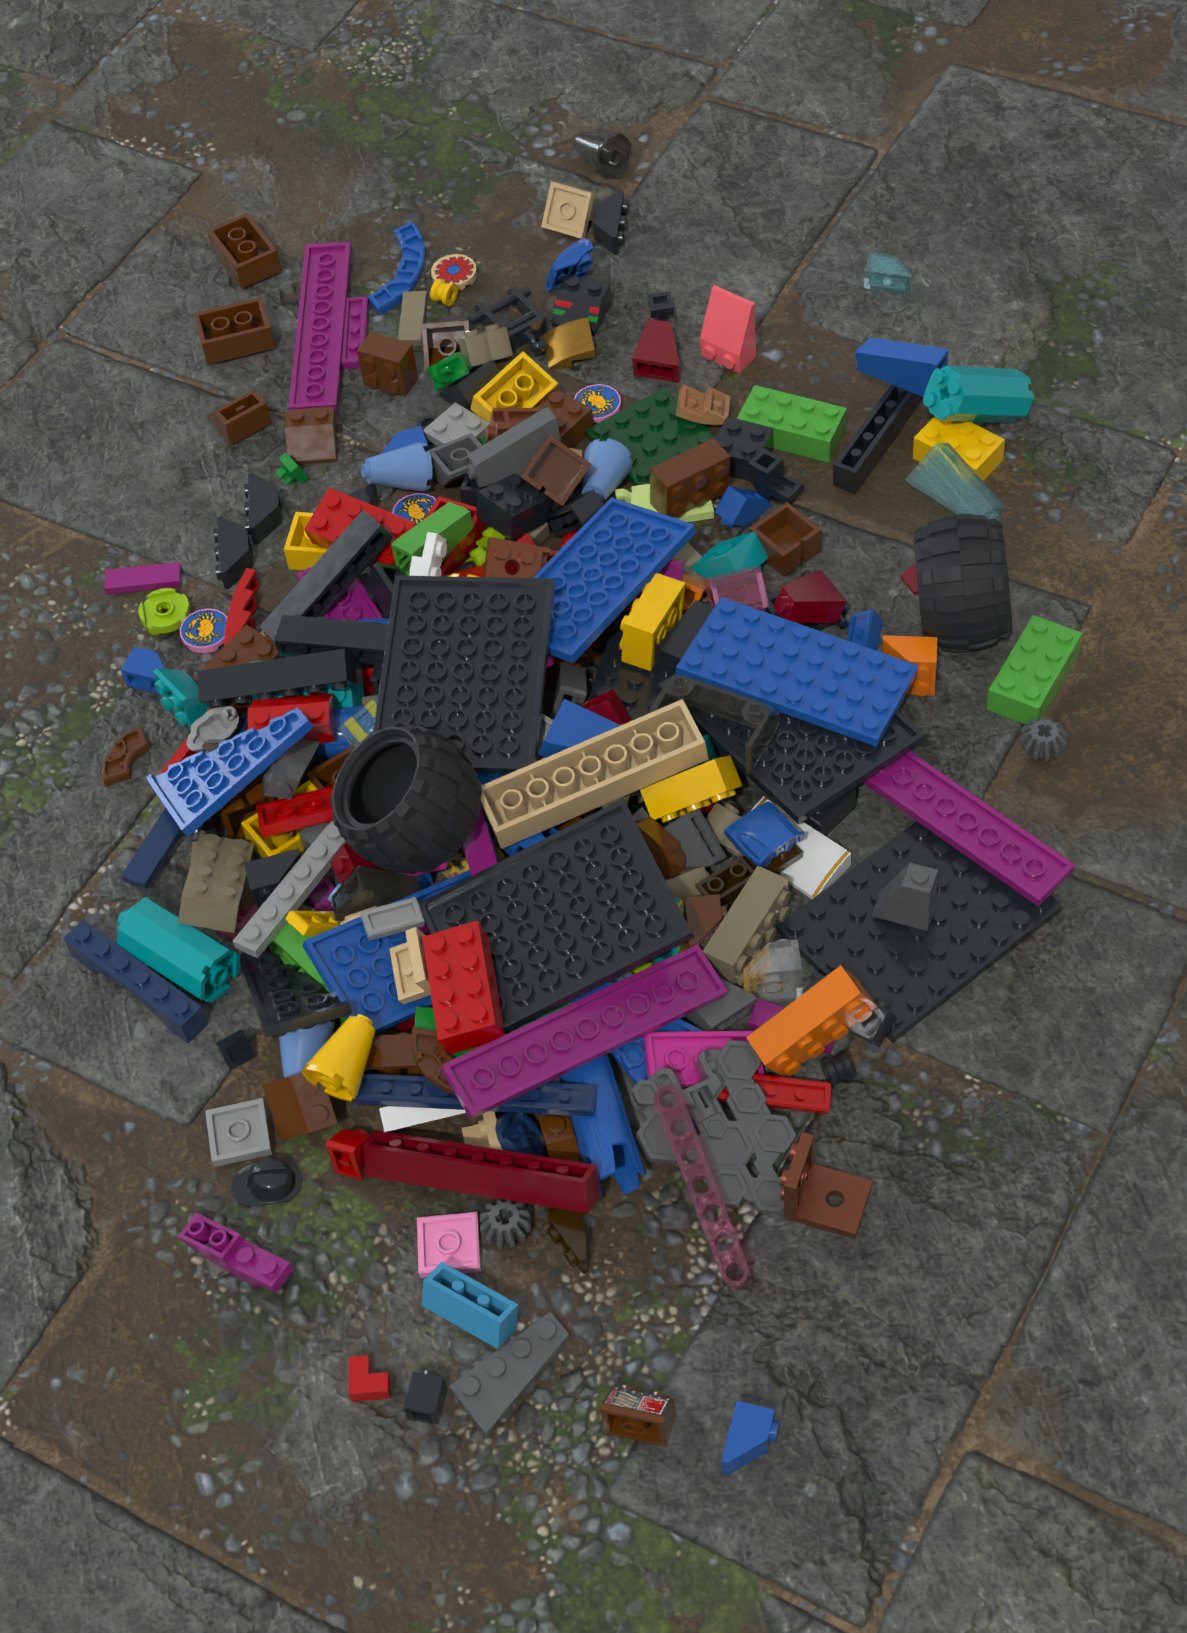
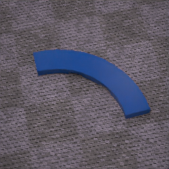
M413 221L393 230L394 237L399 242L403 255L396 271L397 275L381 289L367 296L370 305L379 315L398 305L403 300V292L412 291L423 274L426 259L425 246L422 235Z

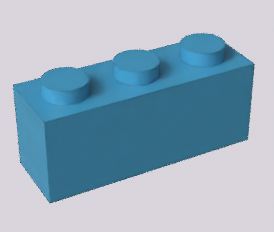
M441 1262L423 1280V1307L491 1346L499 1349L516 1331L518 1304L451 1266Z

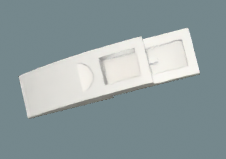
M427 532L422 557L412 556L409 576H441L440 567L442 558L445 557L447 552V539L437 533Z

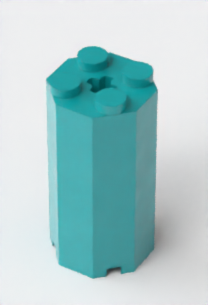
M945 366L943 368H936L931 374L923 397V403L929 408V412L941 421L1013 423L1017 421L1016 419L1027 416L1034 395L1033 391H1029L1028 384H1031L1030 377L1018 369Z
M144 897L141 901L130 907L129 910L122 911L117 920L119 924L117 928V945L196 997L209 1003H213L228 992L231 987L227 983L231 976L236 978L240 970V954L195 926L179 924L178 915L148 897Z

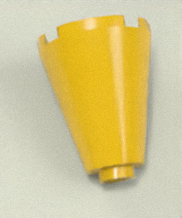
M358 1014L356 1017L350 1016L307 1062L302 1071L303 1076L315 1087L319 1082L326 1087L324 1092L345 1101L355 1099L360 1089L376 1031L372 1026L373 1022L361 1014Z

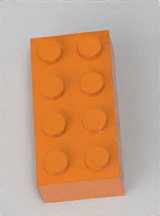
M840 965L746 1038L766 1067L782 1077L791 1076L797 1073L802 1067L801 1064L809 1058H815L822 1054L825 1046L830 1042L843 1038L849 1032L848 1029L854 1024L867 1020L872 1015V1011L877 1008V1005L859 980Z

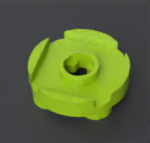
M162 588L147 595L148 599L144 604L140 603L138 609L143 626L152 635L180 630L183 620L191 614V608L186 595L176 593V590L172 588ZM167 608L168 612L162 613V609Z

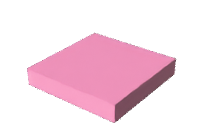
M478 1212L417 1218L418 1271L420 1278L427 1277L441 1262L463 1274L481 1272Z

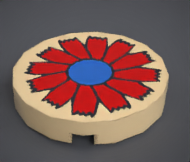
M452 254L444 256L432 266V281L434 283L437 279H443L447 284H456L458 291H461L469 283L472 285L477 278L476 264L466 255Z

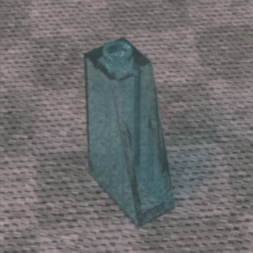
M936 443L905 479L908 484L956 514L984 515L986 519L996 518L999 521L1001 518L1000 514L1006 508L949 443Z

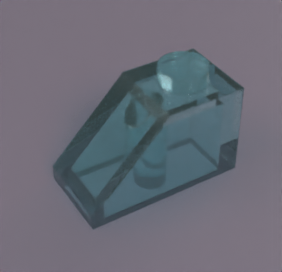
M870 251L864 270V288L910 294L912 273L893 254Z

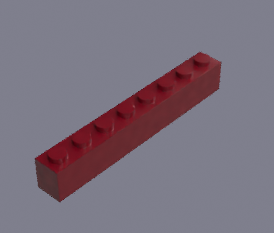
M375 1130L362 1146L367 1177L457 1191L464 1194L487 1196L494 1199L517 1201L518 1203L542 1205L548 1208L572 1210L577 1213H589L600 1197L597 1165L379 1130Z

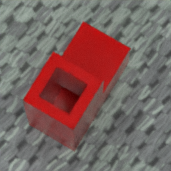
M369 1355L349 1357L348 1394L351 1402L391 1399V1379L388 1372L371 1374Z

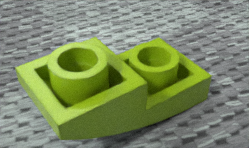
M492 527L482 532L484 537L476 541L478 548L469 552L471 557L465 560L463 564L473 560L477 566H481L485 563L488 539L490 537L505 539V536Z

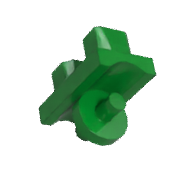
M457 352L426 368V370L431 375L434 388L437 391L470 374L469 370L472 369V365L467 356L462 357L461 352Z

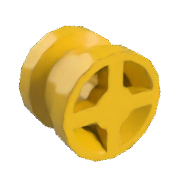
M437 279L431 287L430 298L432 301H441L444 305L451 306L457 298L458 286L454 283L447 284L443 279Z

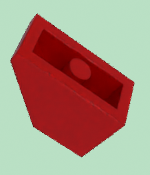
M343 1129L327 1141L326 1148L336 1174L363 1181L366 1170L362 1146L370 1137L368 1133L358 1129L354 1131Z

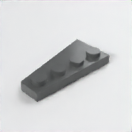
M550 1311L449 1385L452 1394L486 1438L494 1431V1426L498 1421L510 1412L519 1396L531 1387L533 1380L542 1369L545 1370L570 1340L569 1333Z

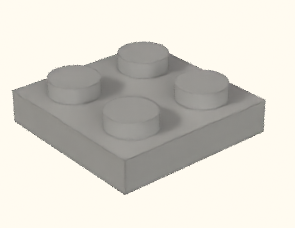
M454 403L423 430V433L427 440L437 446L470 433L480 441L485 437L486 425L490 423L459 404Z
M263 1098L205 1110L211 1160L214 1167L272 1155L267 1112Z

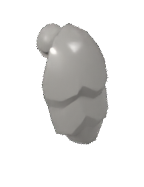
M232 706L207 711L191 725V733L186 743L188 749L194 752L205 751L201 746L209 739L229 740L238 726L239 715L237 710Z

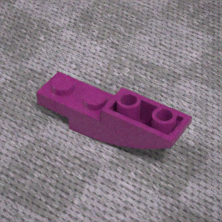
M198 1213L193 1216L178 1236L182 1242L206 1259L256 1288L262 1286L277 1293L294 1270L290 1262L245 1241L241 1234Z

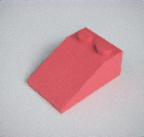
M714 285L711 290L700 336L701 356L723 365L727 369L741 373L756 357L755 303Z

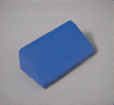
M874 609L851 615L846 640L878 651L882 628L881 617Z

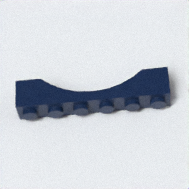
M82 920L63 938L74 959L90 971L103 974L121 985L157 1016L170 1031L189 1044L208 1025L200 1005L85 920Z

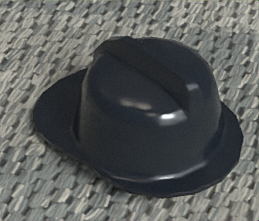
M267 1157L238 1171L232 1180L231 1192L234 1199L244 1206L255 1207L288 1202L296 1197L301 1190L303 1180L301 1172L295 1165L279 1157Z

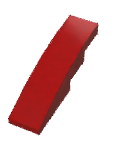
M246 568L236 587L228 611L224 646L245 625L256 630L253 616L258 609L255 595L260 588L256 570Z

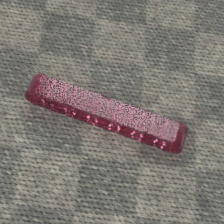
M672 1085L661 1086L655 1092L654 1102L720 1274L730 1287L735 1289L744 1288L751 1281V1269L686 1102L676 1087ZM669 1094L676 1095L677 1102L673 1107L665 1108L662 1106L665 1096ZM677 1123H687L688 1130L683 1136H675L673 1134V1128ZM692 1150L699 1152V1159L696 1163L692 1165L684 1163V1156L687 1152ZM708 1179L710 1181L709 1190L702 1194L695 1191L697 1181ZM714 1207L720 1208L722 1212L721 1218L717 1222H708L706 1220L708 1210ZM724 1236L731 1237L733 1240L731 1249L726 1252L719 1251L717 1247L719 1239ZM736 1265L742 1266L744 1268L743 1278L739 1281H731L728 1275L729 1270Z

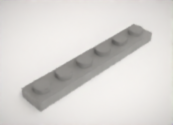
M333 820L330 821L233 940L235 948L258 958L288 922L286 920L288 913L296 911L330 870L332 867L330 862L340 848L347 843L340 835Z

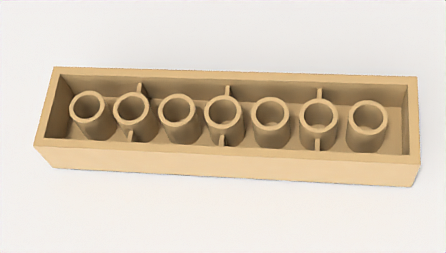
M683 699L482 785L480 803L501 849L708 760L706 744Z

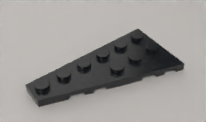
M265 949L258 958L247 953L240 954V968L266 1038L271 1036L281 1037L289 1031L300 1028L310 1029L318 1023L352 1014L350 1003L347 1001L340 1002L338 996L333 992L326 993L321 984L302 972L296 973L292 965L282 964L280 957Z

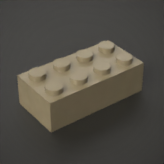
M200 833L181 896L179 924L235 933L248 882L244 863L252 861L255 843L247 842L243 839H230L219 837L215 834Z
M757 866L703 950V953L721 979L737 987H744L743 969L768 942L771 944L777 934L776 926L780 922L783 923L789 916L790 907H788L790 892L788 891L787 878L760 866Z

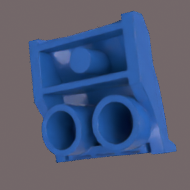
M583 238L573 243L556 258L546 277V289L548 292L558 289L566 274L583 278L588 276L589 271L587 268L593 264L590 253L594 249L590 240Z
M769 801L757 806L724 830V835L737 850L750 859L753 864L760 867L767 866L772 861V858L777 857L779 853L792 849L794 843L802 841L805 835L804 832L798 831Z

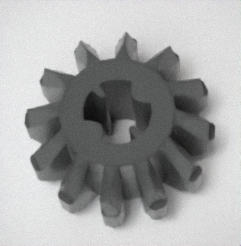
M1042 716L1038 718V721L1030 719L1028 725H1024L1021 730V748H1024L1026 756L1033 755L1035 761L1043 758L1047 763L1049 757L1057 759L1060 753H1063L1066 749V730L1063 729L1062 722L1054 723L1052 717L1049 720H1044Z
M497 1198V1205L494 1206L487 1203V1212L480 1215L482 1223L480 1226L481 1234L486 1236L487 1243L490 1245L497 1242V1247L502 1250L505 1244H509L514 1250L515 1241L524 1243L526 1240L525 1233H530L531 1224L529 1223L531 1215L528 1210H525L524 1203H514L511 1200L502 1203V1200Z

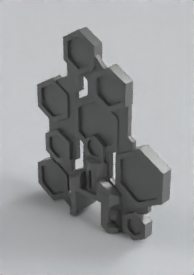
M728 1040L722 1050L704 1049L695 1064L702 1082L696 1083L682 1090L672 1069L661 1068L651 1075L648 1080H639L631 1095L637 1106L647 1108L643 1112L645 1122L638 1130L636 1137L649 1162L678 1164L682 1157L685 1156L687 1161L694 1162L715 1206L736 1208L740 1201L744 1199L752 1202L758 1213L777 1215L784 1207V1201L780 1200L783 1187H780L781 1177L776 1175L772 1165L778 1156L785 1154L795 1139L796 1134L786 1116L771 1115L761 1088L752 1079L762 1062L749 1042ZM724 1087L730 1095L726 1103L736 1121H729L717 1100ZM683 1111L690 1113L700 1132L698 1138L694 1135ZM753 1154L756 1157L753 1165L758 1173L757 1178L751 1177L746 1167Z

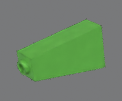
M448 502L396 539L391 546L395 565L398 566L404 576L410 575L412 556L422 557L427 532L437 533L447 539V552L445 557L442 558L443 562L473 529L470 511L463 506Z

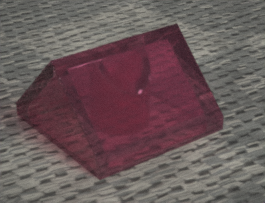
M750 566L703 578L713 608L720 597L758 610L768 607L760 567Z

